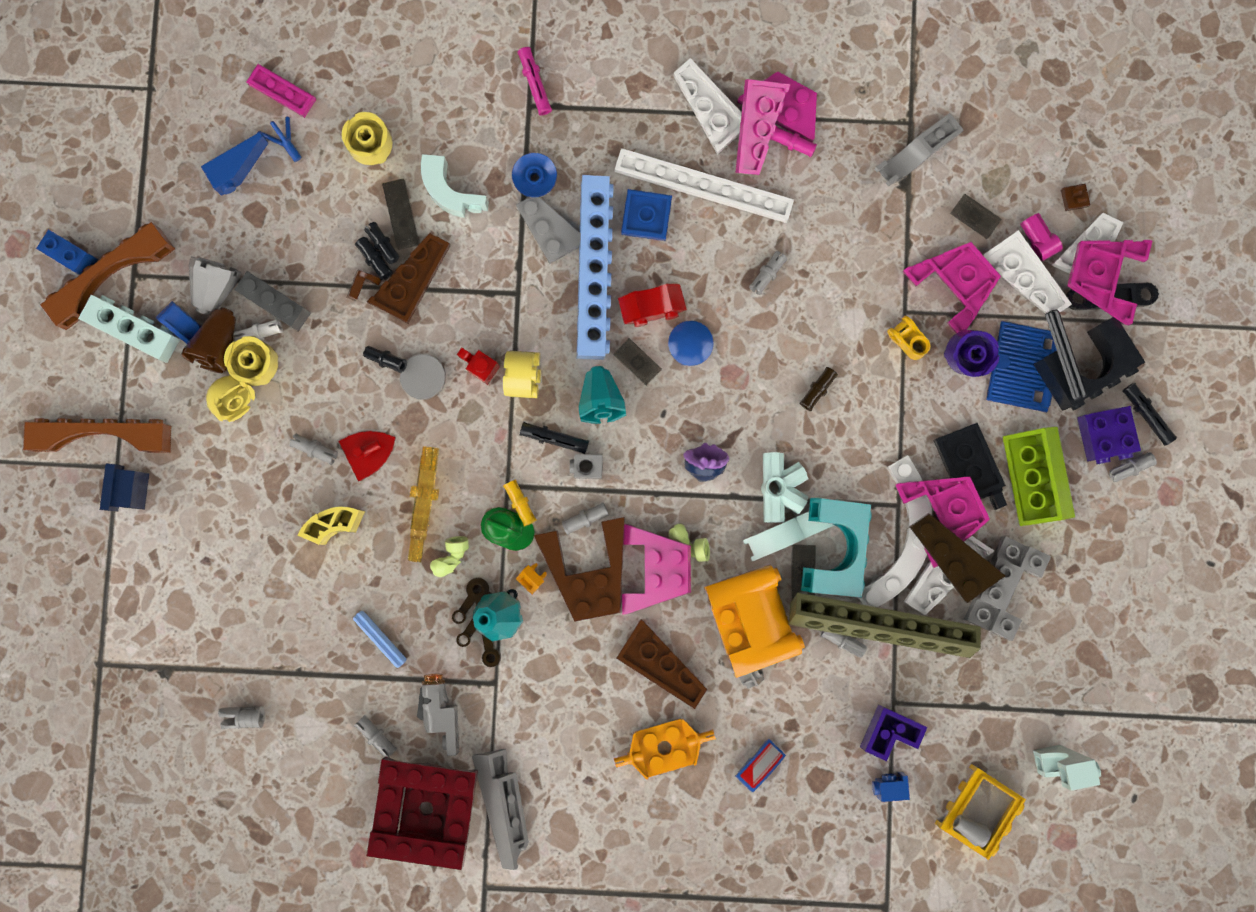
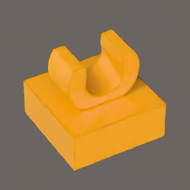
M537 563L531 567L527 565L516 578L531 595L544 583L543 579L547 575L546 572L538 575L534 571L538 566Z

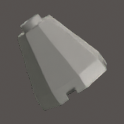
M191 256L189 262L191 304L196 307L195 310L203 314H209L210 311L213 312L215 309H218L239 281L241 272L232 267L227 270L225 265L219 262Z

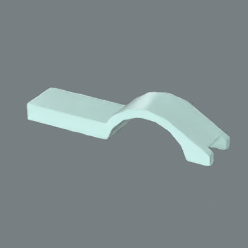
M808 511L771 529L743 540L744 544L749 543L754 555L750 558L752 561H755L834 525L808 521Z

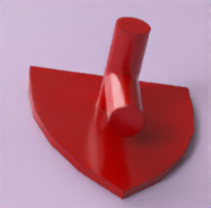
M365 431L355 433L338 441L358 482L371 476L384 465L393 450L396 437L383 432Z

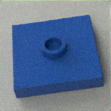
M628 189L621 235L666 241L672 195Z

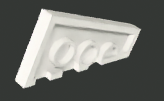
M1019 230L983 255L1006 282L1045 314L1052 310H1059L1061 312L1072 305Z

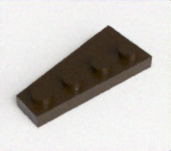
M927 513L909 526L966 603H969L1005 577L1001 571L931 514Z

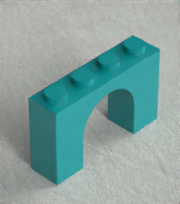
M824 498L810 499L808 521L837 526L846 538L847 550L843 561L833 569L822 570L803 567L801 591L862 598V592L865 588L864 571L867 566L866 551L869 543V522L872 518L870 504Z

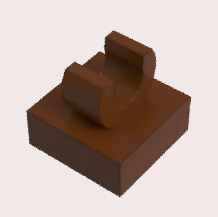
M1086 183L1061 189L1065 212L1090 206Z

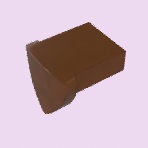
M358 269L346 298L356 301L364 281L380 285V278Z

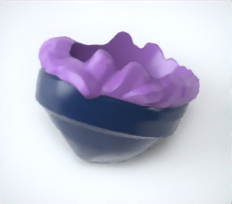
M706 442L702 446L685 451L683 454L685 469L699 482L714 480L724 473L729 462V456L725 451L718 448L715 444L709 446Z

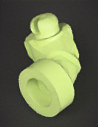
M676 524L669 530L668 535L670 539L691 545V557H694L698 562L709 561L710 547L706 538L696 539L691 544L688 532L683 524Z
M455 536L445 540L446 551L451 553V555L435 559L431 562L430 568L435 576L444 577L454 572L453 570L462 562L460 559L463 558L465 551L469 549L467 537Z

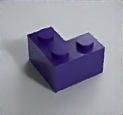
M878 704L860 748L869 754L887 761L896 740L919 749L928 727Z

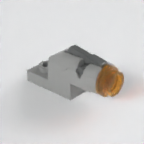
M426 674L420 688L417 718L423 721L427 733L446 732V735L442 737L443 750H447V756H456L460 752L457 705L446 706V703L449 702L443 674Z

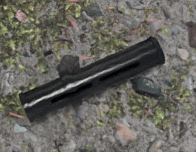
M1135 382L1122 390L1134 405L1133 409L1135 412L1141 414L1164 446L1177 439V436L1151 405V399L1145 397Z
M524 421L519 436L538 440L541 444L545 442L586 454L589 440L550 430L548 426L539 427Z

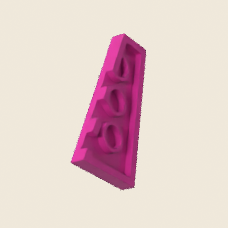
M751 79L745 80L735 173L760 175L769 149L768 144L771 135L774 134L776 128V120L782 111L783 100L791 84Z

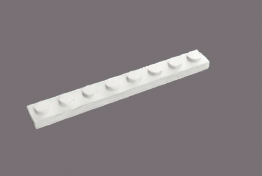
M622 148L615 167L616 173L784 223L788 222L794 199Z

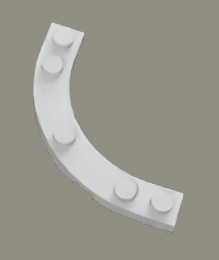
M908 455L887 467L896 484L923 481ZM927 495L905 503L909 517V526L927 513L932 515V507ZM910 528L907 529L903 551L898 560L881 577L865 586L862 598L858 597L862 605L879 607L905 589L921 569L927 554L924 546Z

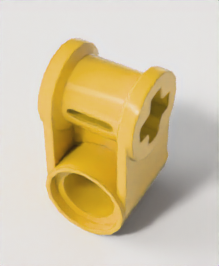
M904 316L898 325L887 330L889 337L910 359L919 360L930 350L929 340L908 316ZM913 344H920L923 351L920 353L916 352L913 349Z

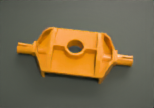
M680 718L633 732L630 751L627 752V755L614 758L616 768L627 764L633 765L648 780L649 777L693 764L696 766L700 745L703 742L716 738L713 735V729L699 734L686 720ZM662 741H667L671 744V750L666 754L658 750V745Z

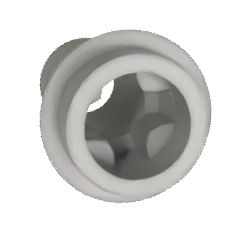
M958 815L953 822V828L957 829L974 846L984 847L989 842L991 830L988 829L987 825Z

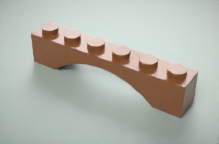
M152 222L145 224L132 237L122 240L113 251L103 254L101 260L97 263L87 266L78 277L67 281L58 292L48 295L46 300L40 305L57 327L67 330L80 321L78 318L90 296L96 292L108 277L133 264L159 262L175 250V247L158 226Z
M34 418V422H25L23 450L58 452L64 446L77 439L90 435L105 434L117 436L142 452L171 453L172 426L164 424L163 420L149 419V423H141L139 419H126V423H118L117 419H103V423H95V419H80V423H72V419L58 418L57 422H49V419Z

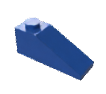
M259 132L205 163L201 168L214 190L221 196L230 194L236 190V187L242 184L269 143Z

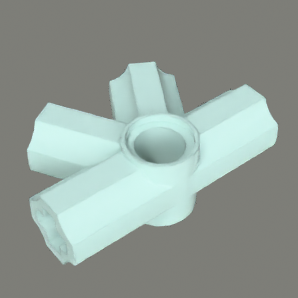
M763 453V484L761 491L763 494L764 523H784V506L800 514L809 496L794 488L808 480L807 472L799 462L784 470V453ZM771 482L778 485V492L776 494L769 490Z

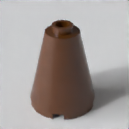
M223 307L215 309L183 348L182 357L192 364L194 361L201 364L200 368L219 374H223V371L226 372L227 367L224 363V355L227 347L233 341L236 317L233 316L234 313Z

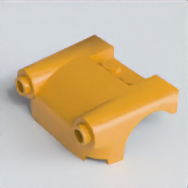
M771 564L704 587L711 603V610L726 654L733 667L734 677L736 678L801 655L802 649L805 648L801 635L792 633L777 589L781 576L777 567L773 568Z

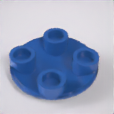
M685 321L678 324L670 333L668 340L671 355L684 366H695L706 361L711 355L714 345L710 330L697 321Z

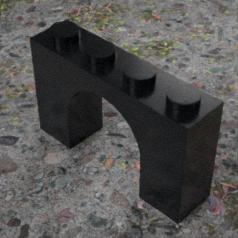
M1112 317L1087 331L1102 357V371L1097 379H1089L1081 375L1087 392L1086 397L1078 400L1073 399L1057 350L1033 364L1062 411L1068 408L1074 411L1086 404L1084 402L1086 398L1090 397L1092 400L1104 393L1102 391L1104 387L1107 386L1110 389L1122 382L1120 380L1122 376L1125 375L1128 378L1139 372L1137 367L1145 363L1124 327L1116 318Z

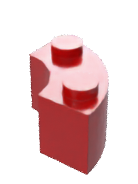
M664 284L647 290L633 291L618 298L624 325L634 324V327L645 326L648 324V321L664 317L666 320L679 317L678 313L687 310L680 284Z

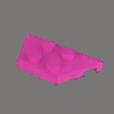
M776 72L764 81L791 85L789 91L785 94L784 105L775 124L793 134H800L799 137L813 143L815 139L817 93L784 74ZM744 94L739 96L737 103L743 105Z

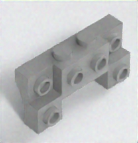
M1002 536L992 559H989L988 562L1001 571L1005 577L972 600L964 620L1006 640L1013 641L1022 620L1005 612L1023 572L1025 571L1035 577L1042 578L1051 556L1033 547L1025 546L1007 536Z

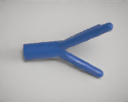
M289 116L285 117L286 137L274 121L270 122L281 140L261 131L257 132H260L265 139L283 146L294 162L302 158L291 142Z

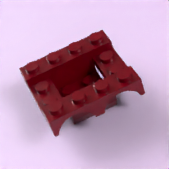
M386 756L382 758L374 821L369 836L366 856L462 870L465 863L478 770L451 769L428 762H403ZM404 787H405V795H404V801H403L401 821H400V827H399V830H398V824H399V818H400V811H401V805H402V798H403V792H404ZM423 802L431 803L433 812L430 814L423 813L421 811V804Z

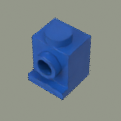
M898 772V777H896V774H883L882 778H875V781H872L873 794L877 795L881 802L910 800L908 776L904 772Z

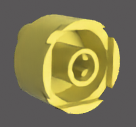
M370 112L357 113L355 117L345 122L342 129L344 145L356 161L364 165L382 164L386 161L392 150V136L385 123L377 115Z
M245 336L235 342L233 341L227 347L224 363L229 374L234 379L247 383L250 386H260L268 384L276 374L278 355L265 342L255 337Z
M506 352L504 359V368L506 370L505 376H503L505 396L538 398L539 388L536 383L541 382V370L537 369V366L540 365V352Z

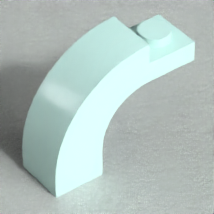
M422 154L421 175L423 183L433 201L441 209L449 214L465 218V209L472 213H481L482 210L488 211L489 202L485 195L458 193L447 185L448 163L445 156Z

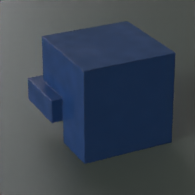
M106 463L99 510L118 512L119 507L145 510L149 473L124 470L125 466Z

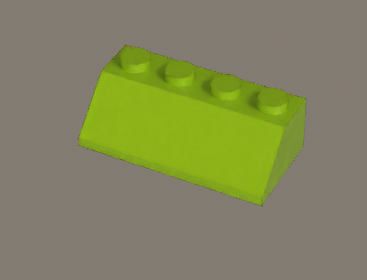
M1047 427L1002 436L1019 525L1026 526L1075 518L1058 427Z

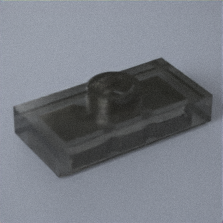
M965 193L950 213L986 239L990 237L1002 220Z
M630 338L613 354L645 386L662 371V368Z

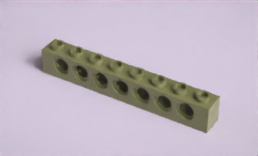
M797 593L790 603L789 625L966 658H971L981 649L980 626L803 593Z

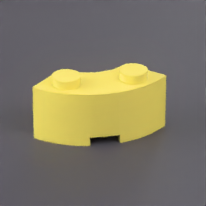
M333 507L312 516L303 525L297 536L318 545H326L329 539L339 532L356 533L365 511L349 507Z

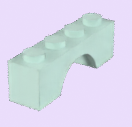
M1062 745L1033 750L1038 774L1044 777L1060 776L1062 786L1070 791L1100 785L1099 777H1101V770L1094 759Z

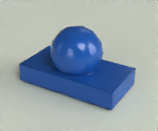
M173 301L156 316L159 322L186 344L202 326Z

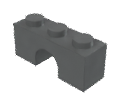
M248 271L234 289L298 332L311 314L305 308Z

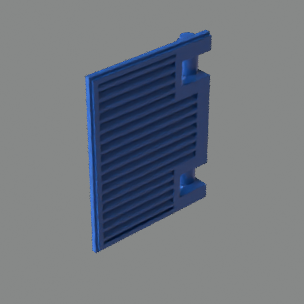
M1001 321L997 339L999 345L998 355H1000L999 362L991 372L986 400L1047 413L1049 406H1051L1052 394L1033 364L1057 350L1054 340L1050 350L1043 348L1045 339L1053 340L1051 331ZM1035 391L1043 393L1042 402L1034 401Z

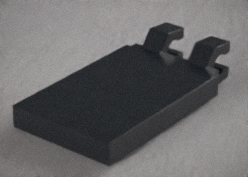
M978 422L933 440L950 478L970 477L980 499L989 497L994 510L1007 506L1002 493V487L1006 485Z

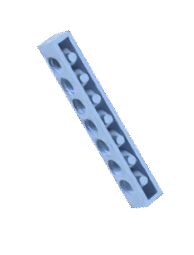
M582 175L581 239L579 246L576 359L604 360L605 354L610 352V340H606V331H610V318H606V310L611 307V295H607V286L611 287V273H607V267L612 262V251L608 250V242H612V228H608L609 220L613 218V206H609V198H613L614 188L613 184H609L610 176ZM598 197L603 203L601 205H594L591 199ZM594 219L600 220L602 226L599 228L593 227L590 221ZM597 241L601 244L602 248L594 250L591 248L590 243ZM596 263L601 267V271L593 272L589 266ZM598 286L601 293L593 295L589 292V287ZM590 308H597L600 311V316L596 318L591 317L588 310ZM590 330H595L599 333L600 338L598 340H591L587 333Z

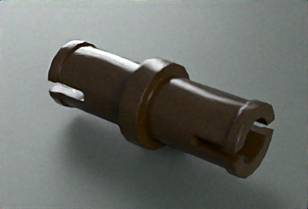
M826 367L817 381L812 382L810 385L811 389L799 404L804 409L812 411L819 399L827 394L828 387L838 374L830 367Z

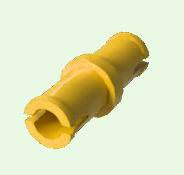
M512 480L503 485L513 503L511 506L513 509H516L523 526H528L537 521L527 503L529 500L527 497H524L517 480Z

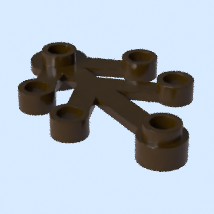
M473 578L468 582L466 586L468 596L459 610L454 611L452 614L454 623H464L467 618L466 614L472 605L476 603L477 606L483 595L492 594L489 591V584L486 580ZM475 585H480L482 588L479 594H476L473 590ZM458 612L463 614L462 621H457L455 618ZM473 618L464 632L456 638V642L460 647L468 646L472 635L476 631ZM462 635L468 638V642L466 644H462L460 642V637ZM482 635L485 652L482 654V662L487 667H495L501 661V653L494 648L493 641ZM488 654H493L495 656L494 662H489L487 660Z

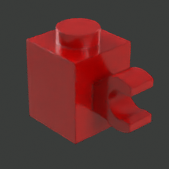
M461 347L457 353L459 358L468 363L465 369L487 385L500 368L498 362L480 350L475 355H472Z

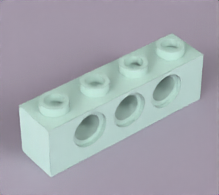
M93 295L90 296L78 319L158 360L168 363L180 339L173 336L174 333L163 325H161L160 329L153 326L155 321L141 315L140 319L133 316L135 311L121 305L120 309L113 306L115 301L104 295H101L100 299ZM114 313L113 319L108 322V316ZM134 323L133 329L128 332L129 324ZM153 332L154 338L148 342V335Z

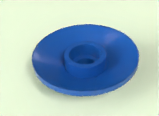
M529 153L519 158L514 164L512 180L514 186L521 194L536 198L546 195L553 189L557 180V171L554 163L547 156L540 153ZM533 175H538L539 179L537 181L531 180V177Z

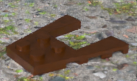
M625 517L601 522L610 567L567 575L558 530L534 535L574 622L621 612Z

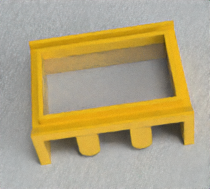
M971 764L969 768L974 772L967 783L962 781L959 784L958 789L961 790V793L956 801H949L947 803L946 809L949 812L943 822L936 820L934 824L989 860L991 856H995L1000 848L999 843L1003 836H1007L1011 831V823L1014 818L1022 813L1026 799ZM958 815L987 825L988 829L991 830V837L984 847L974 846L957 829L953 828V822Z

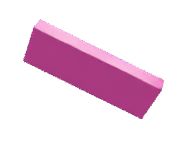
M257 64L246 81L249 86L304 118L316 101V98L260 64Z

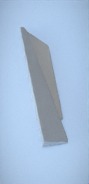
M506 749L475 754L472 756L475 769L478 770L477 777L502 868L516 870L518 868L517 859L521 851L526 850L529 843L516 772L508 773Z

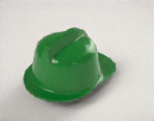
M497 507L489 510L481 521V531L484 537L491 543L513 551L523 550L533 541L535 533L533 525L530 524L524 527L518 513L506 508Z

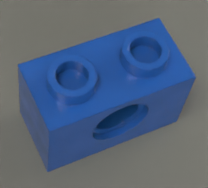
M49 229L36 248L79 275L83 273L87 266L94 265L98 261L94 256Z

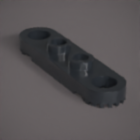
M1148 282L1117 284L1114 297L1135 303L1137 307H1146L1156 302L1159 298V290L1156 288V285ZM1073 289L1069 290L1066 294V297L1072 303L1069 306L1072 310L1101 309L1084 297L1082 304L1073 302V295L1077 293ZM1142 289L1149 290L1151 293L1150 300L1141 298Z

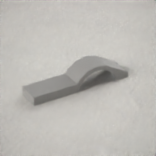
M949 113L916 137L888 161L885 160L876 166L875 171L880 172L887 181L886 184L890 186L915 170L926 159L959 136L964 130Z

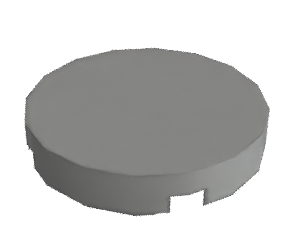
M418 354L407 360L405 371L400 373V382L402 388L411 397L418 400H428L442 391L446 383V373L443 365L436 358L426 354Z

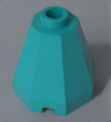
M594 366L590 371L586 372L578 406L581 422L601 424L600 419L608 418V423L626 416L625 401L609 369H604L603 366Z
M505 591L483 595L473 610L474 627L491 641L512 638L523 623V617L520 613V602Z

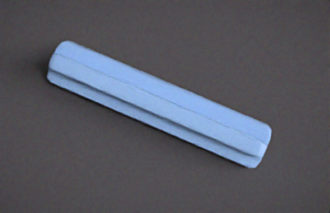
M364 611L358 612L353 617L356 624L396 668L401 667L406 662V657Z

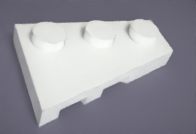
M1105 213L1100 214L1052 266L1070 274L1079 242L1103 240L1115 242L1124 222Z

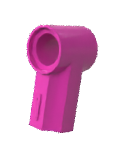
M1039 213L1020 223L1031 242L1032 250L1041 262L1062 251L1063 246L1056 234L1049 231Z

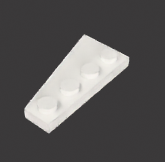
M690 58L674 72V78L718 155L739 136L742 112Z
M973 536L965 541L967 545L983 558L994 552L993 549ZM929 561L904 600V603L922 615H926L954 586L939 566L933 568Z

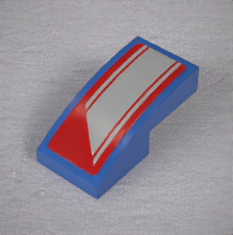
M768 739L754 756L747 760L735 777L751 792H754L776 769L786 755Z

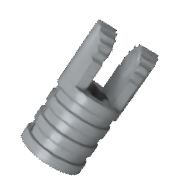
M262 706L218 709V714L221 718L235 717L222 721L220 724L221 729L262 728L264 725L265 711Z

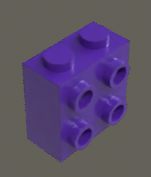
M1131 406L1077 417L1087 462L1096 460V465L1111 462L1110 457L1118 456L1119 460L1132 458L1134 452L1141 451Z

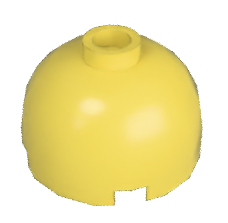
M231 375L223 376L214 381L206 394L207 407L222 422L225 419L232 422L241 418L251 408L247 406L250 400L254 401L255 399L253 388L247 383L234 379Z

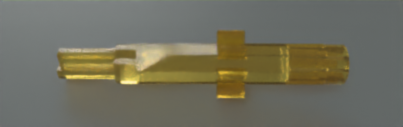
M423 446L417 486L413 485L410 489L409 497H415L408 561L411 562L422 561L432 500H438L439 489H434L439 448Z

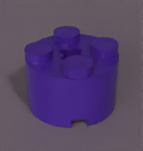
M964 329L951 337L944 351V357L950 368L956 373L970 377L984 376L991 373L999 362V345L996 339L987 332Z

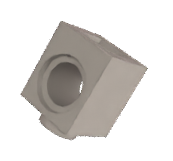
M575 454L574 460H570V473H574L575 479L602 480V455ZM583 461H590L593 464V468L589 473L580 471V464Z

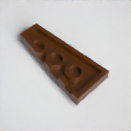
M429 233L412 251L410 257L403 264L401 263L391 278L380 286V290L369 298L367 303L409 324L451 246L450 243Z
M640 619L616 659L693 709H696L707 688L653 630Z

